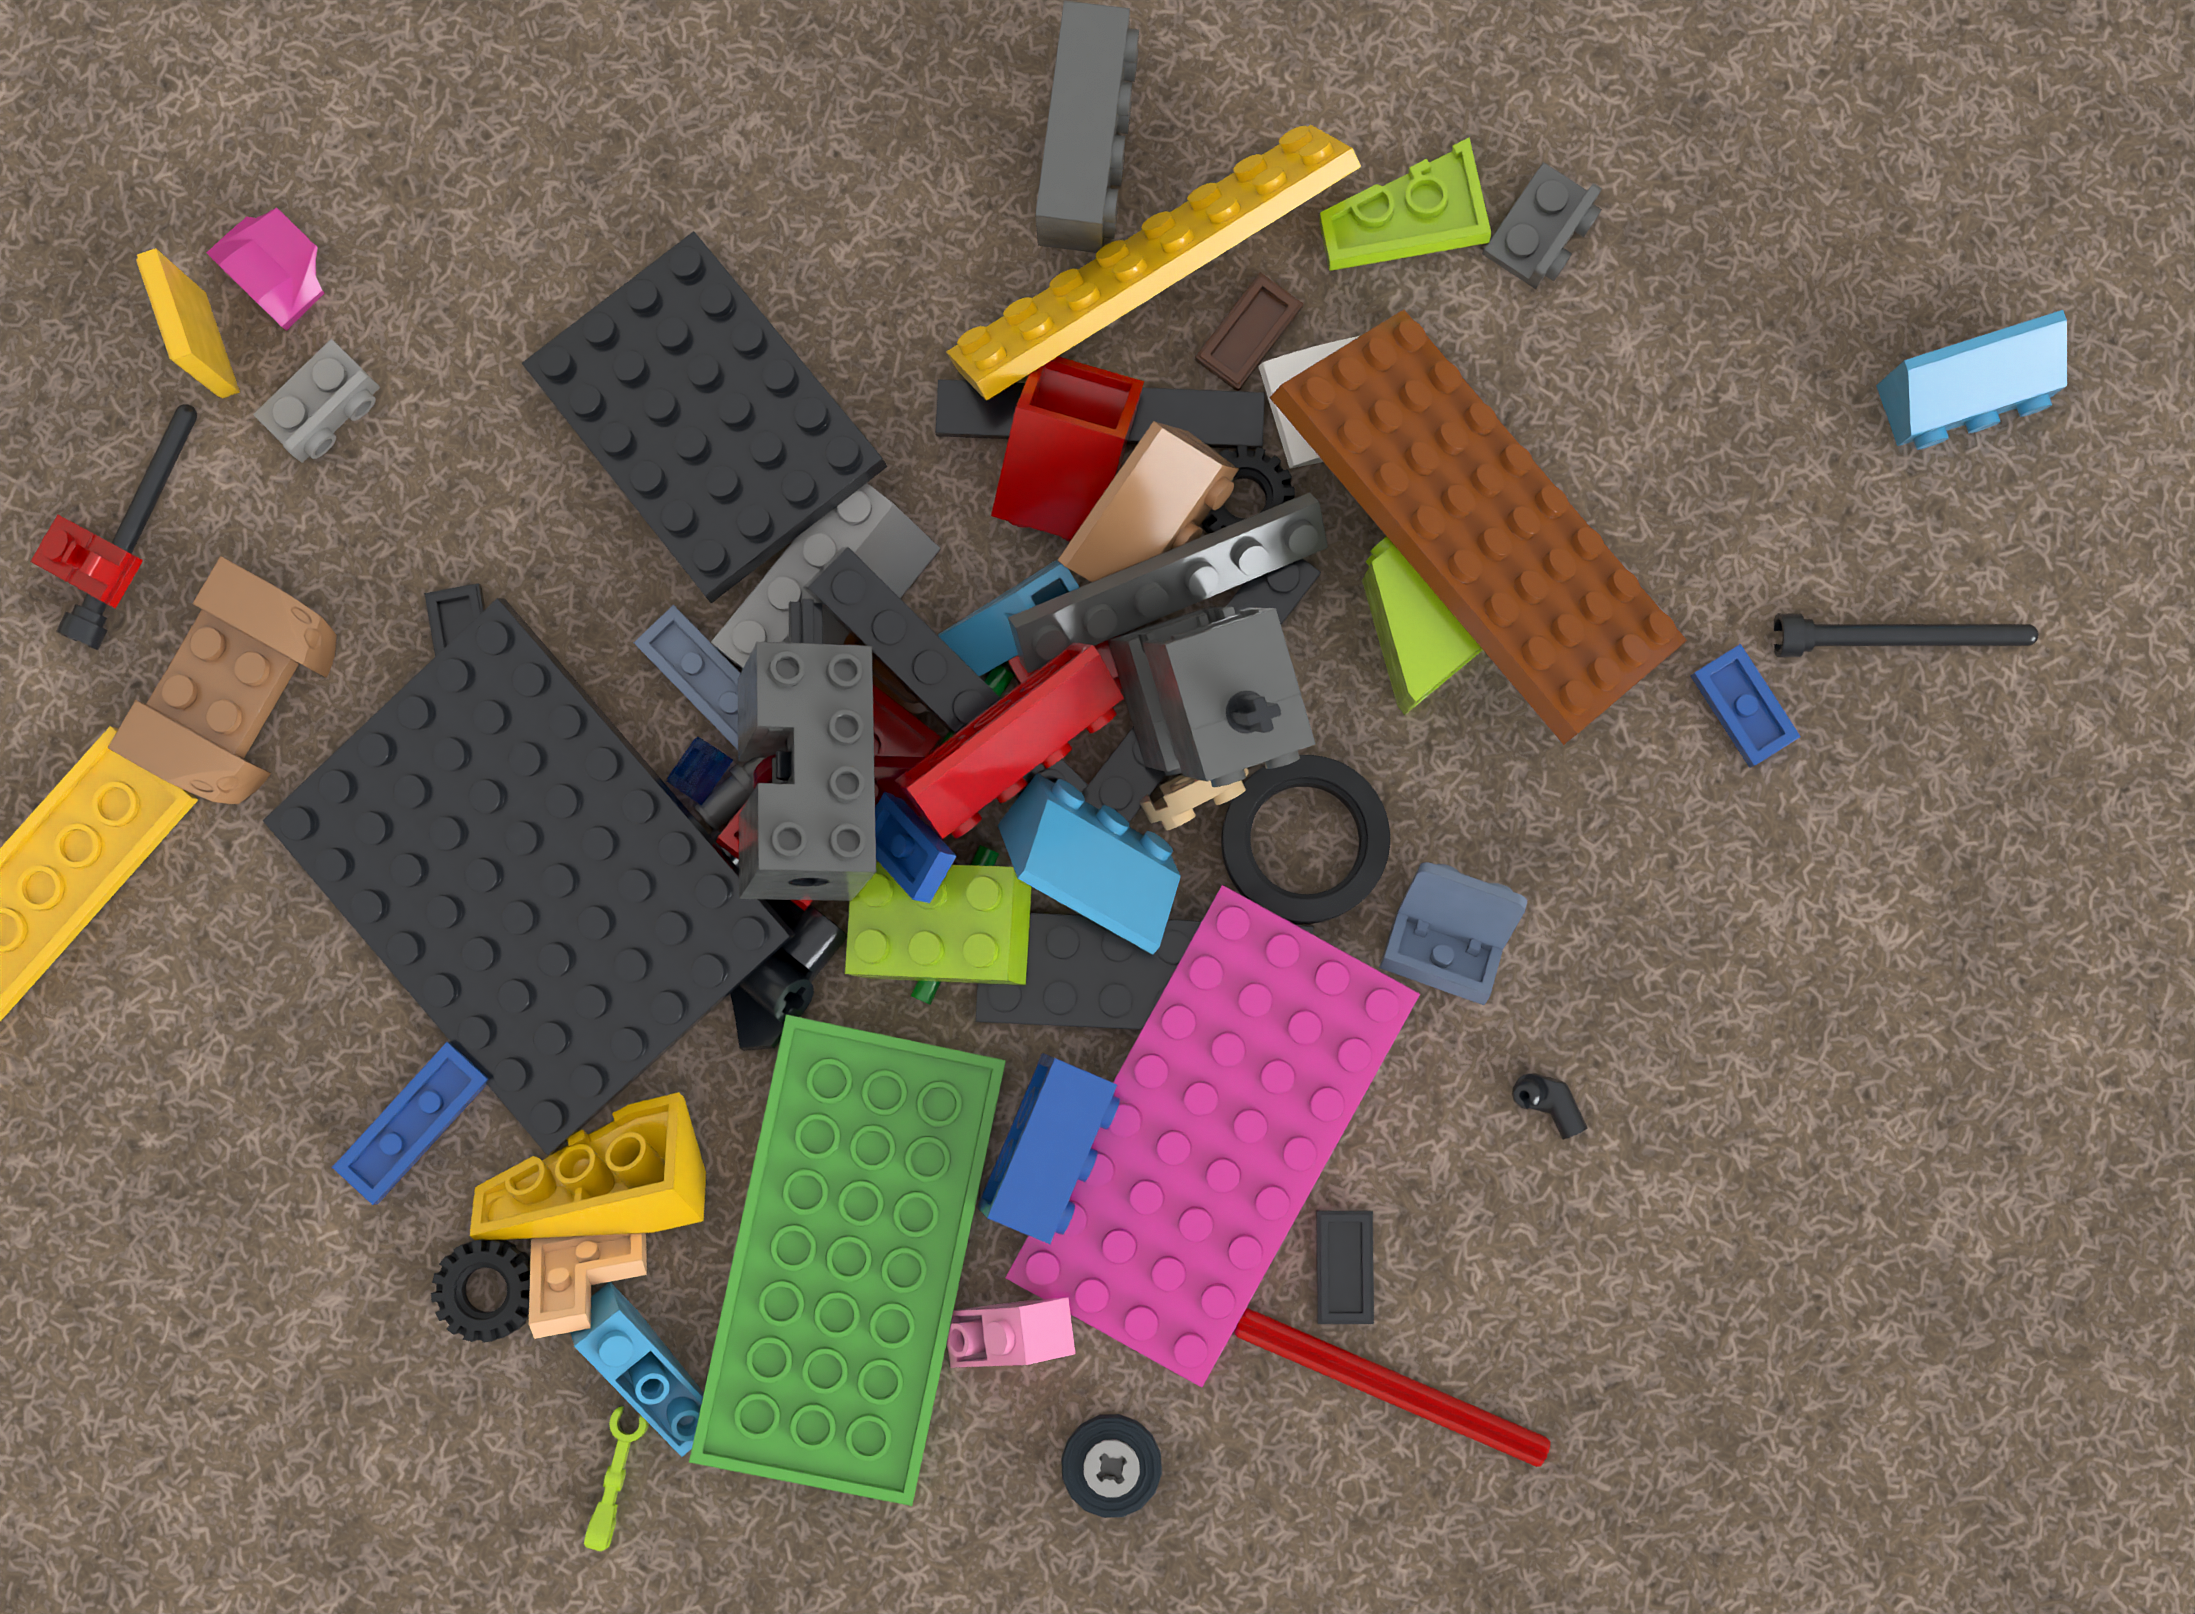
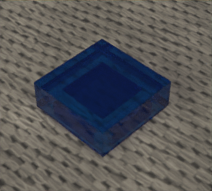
M697 736L671 771L666 782L702 806L733 762V759Z

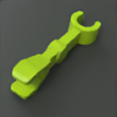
M624 1406L614 1410L610 1417V1430L613 1436L618 1439L612 1464L611 1466L609 1465L605 1475L603 1498L598 1502L595 1512L590 1519L584 1539L585 1547L597 1551H604L611 1544L618 1506L615 1502L618 1491H621L625 1479L626 1469L624 1467L632 1441L641 1438L646 1433L649 1425L640 1415L638 1429L632 1434L623 1432L620 1428L619 1420L623 1414Z

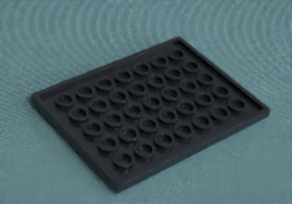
M497 598L263 820L456 1049L489 1078L486 1084L547 1156L554 1153L567 1142L570 1136L585 1126L795 935L765 899H739V868L508 601L503 598Z

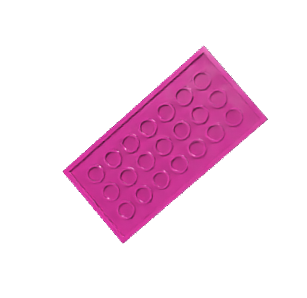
M1222 884L1113 1083L1117 1084L1114 1096L1120 1098V1103L1109 1128L1106 1130L1100 1127L1091 1148L1097 1150L1098 1154L1086 1182L1077 1180L1069 1201L1075 1203V1210L1068 1228L1063 1235L1055 1233L1051 1244L1028 1235L1005 1278L1042 1299L1068 1297L1070 1314L1202 1388L1419 998L1420 993Z

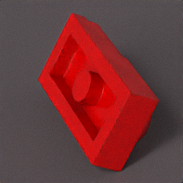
M57 514L30 562L116 609L143 560Z

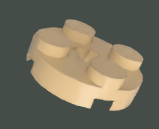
M1245 768L1244 771L1245 775L1247 776L1249 774L1248 768ZM1180 774L1159 786L1164 795L1162 798L1153 803L1149 794H1147L1140 800V804L1149 822L1161 821L1167 831L1193 819L1196 816L1193 811L1194 807L1212 798L1216 805L1223 804L1246 791V788L1241 780L1221 787H1212L1211 781L1206 782Z

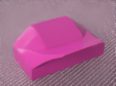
M277 207L257 218L245 217L206 252L286 331L325 294L316 278L318 247Z

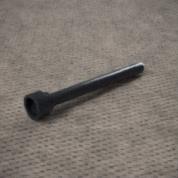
M182 404L175 410L112 541V544L131 554L197 420V411L193 406ZM87 594L81 606L75 604L71 613H64L56 632L74 641H80L90 648L99 650L108 631L103 628L107 618L102 616L107 604Z
M1778 613L1774 619V631H1783L1782 644H1774L1776 657H1801L1804 652H1811L1814 646H2030L2039 637L2037 628L2031 624H1814L1812 619H1804L1801 613Z

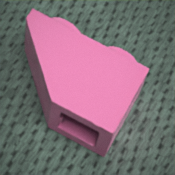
M1068 1297L1034 1299L953 1310L946 1343L950 1368L1029 1365L1074 1355L1075 1347Z

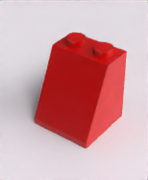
M1059 356L1030 373L1015 409L991 516L1006 520L1017 527H1030L1051 533L1070 542L1120 470L1144 381Z

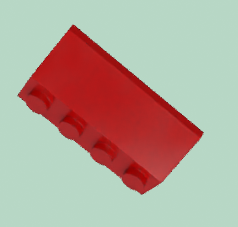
M1074 642L902 774L895 782L940 838L943 839L950 833L955 839L959 838L982 820L978 811L995 798L1000 804L1004 803L1020 792L1027 785L1023 776L1041 763L1047 769L1064 758L1072 750L1068 741L1085 728L1092 734L1109 723L1117 715L1113 707L1123 700L1124 697L1096 648L1092 644Z

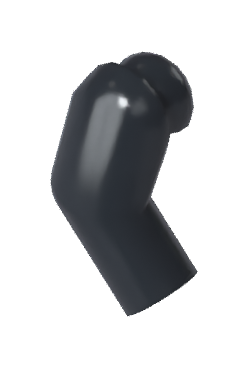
M1537 1073L1526 1074L1518 1078L1512 1089L1514 1102L1523 1109L1528 1110L1530 1108L1551 1114L1562 1140L1588 1129L1569 1086L1565 1082Z

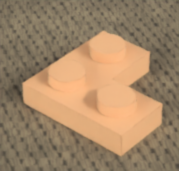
M646 1234L532 1238L529 1326L534 1339L590 1329L591 1285L647 1275Z

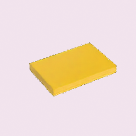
M156 248L138 254L136 261L170 360L222 399L240 393L206 292Z

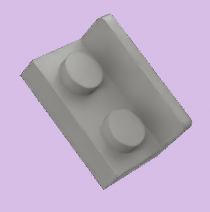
M330 339L253 415L283 444V447L292 456L303 463L309 456L312 459H317L324 455L336 441L334 432L348 418L356 421L368 413L376 401L373 394L380 386L334 340Z

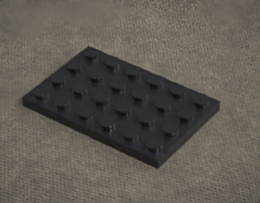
M694 231L522 362L526 370L710 603L717 600L887 468L881 455Z

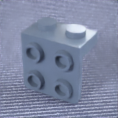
M1429 862L1422 863L1396 912L1379 968L1485 1005L1491 995L1503 949L1525 913L1527 899L1513 892L1505 885L1487 883L1461 874L1457 869L1449 865Z

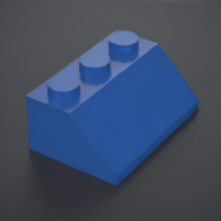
M1044 1053L1041 1054L978 1202L977 1208L986 1218L1048 1244H1051L1055 1233L1060 1235L1065 1233L1075 1210V1203L1069 1201L1077 1180L1086 1182L1097 1158L1098 1151L1091 1147L1100 1127L1107 1130L1117 1112L1120 1098L1114 1096L1117 1084Z

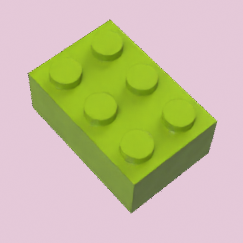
M876 862V873L849 903L845 974L870 979L1026 985L1031 886L1017 878L1014 867L951 865L931 902L925 903L912 900L879 862Z

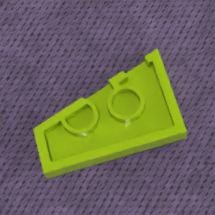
M1470 137L1453 145L1451 152L1431 162L1425 159L1409 167L1408 174L1384 186L1375 184L1320 212L1319 224L1329 271L1490 243L1491 229Z

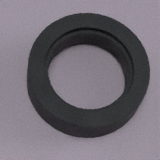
M1299 755V760L1288 765L1267 769L1266 766H1263L1243 783L1246 791L1232 799L1226 812L1221 833V848L1227 873L1241 895L1292 923L1311 924L1328 921L1348 912L1370 894L1380 880L1387 864L1390 850V827L1381 799L1371 784L1357 771L1331 758L1317 755ZM1313 787L1332 794L1347 807L1356 823L1359 837L1356 861L1345 879L1329 890L1315 894H1299L1284 890L1272 883L1262 873L1254 859L1250 840L1255 815L1269 798L1289 788Z

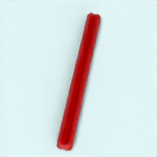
M1246 1308L1234 1329L1235 1335L1242 1340L1535 1467H1541L1547 1458L1551 1442L1545 1436L1254 1310Z

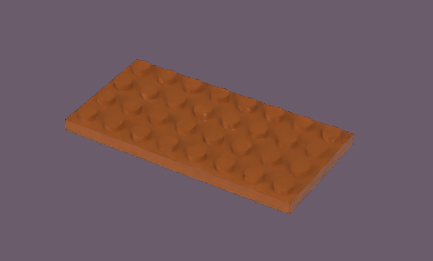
M1404 309L1284 382L1269 397L1563 745L1588 726L1687 641L1676 628L1673 620L1657 606L1640 586L1637 578L1622 565L1604 544L1601 536L1586 523L1569 503L1566 495L1551 482L1533 461L1527 449L1516 441L1498 420L1492 408L1480 399L1463 379L1457 367L1445 358L1428 338L1422 326L1414 321Z

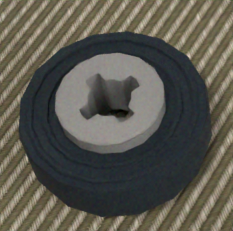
M1120 1414L1098 1415L1082 1423L1068 1438L1061 1457L1062 1480L1070 1497L1086 1512L1102 1518L1125 1517L1142 1509L1156 1493L1162 1476L1161 1452L1153 1435L1137 1420Z

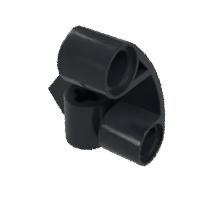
M714 828L709 835L716 842L721 832ZM719 845V847L726 853V855L732 860V862L739 868V860ZM765 899L795 935L730 993L739 1049L743 1051L774 1049L779 1044L786 1015L800 1017L812 1001L814 994L812 981L847 939V933L811 904L804 911L791 900Z

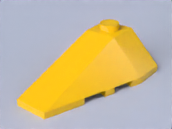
M678 1092L628 1104L612 1113L614 1121L590 1134H587L583 1129L574 1133L567 1139L568 1146L556 1151L545 1159L541 1160L532 1156L476 1186L469 1236L474 1240H505L654 1233L704 1221L706 1170L685 1098Z

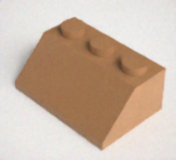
M1153 421L1057 561L1087 580L1094 582L1200 538L1202 529L1199 526L1211 509H1219L1229 498L1234 489V483L1231 480L1239 469L1189 431Z

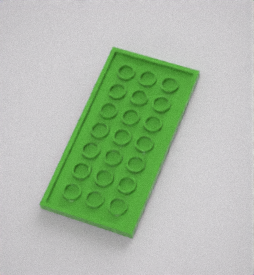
M786 1015L689 1463L909 1506L913 1505L1006 1060Z

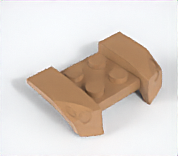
M220 556L192 603L201 608V612L148 702L144 704L135 700L109 744L108 749L157 777L197 796L217 803L239 804L256 792L271 775L268 771L245 760L247 752L299 663L327 678L335 657L337 635L326 621L313 610L276 586Z

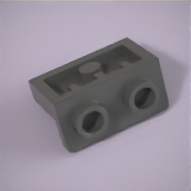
M1543 162L1482 254L1534 289H1537L1545 276L1555 281L1572 255L1564 247L1574 232L1584 237L1602 211L1601 208L1594 205L1602 188L1593 183L1587 191Z

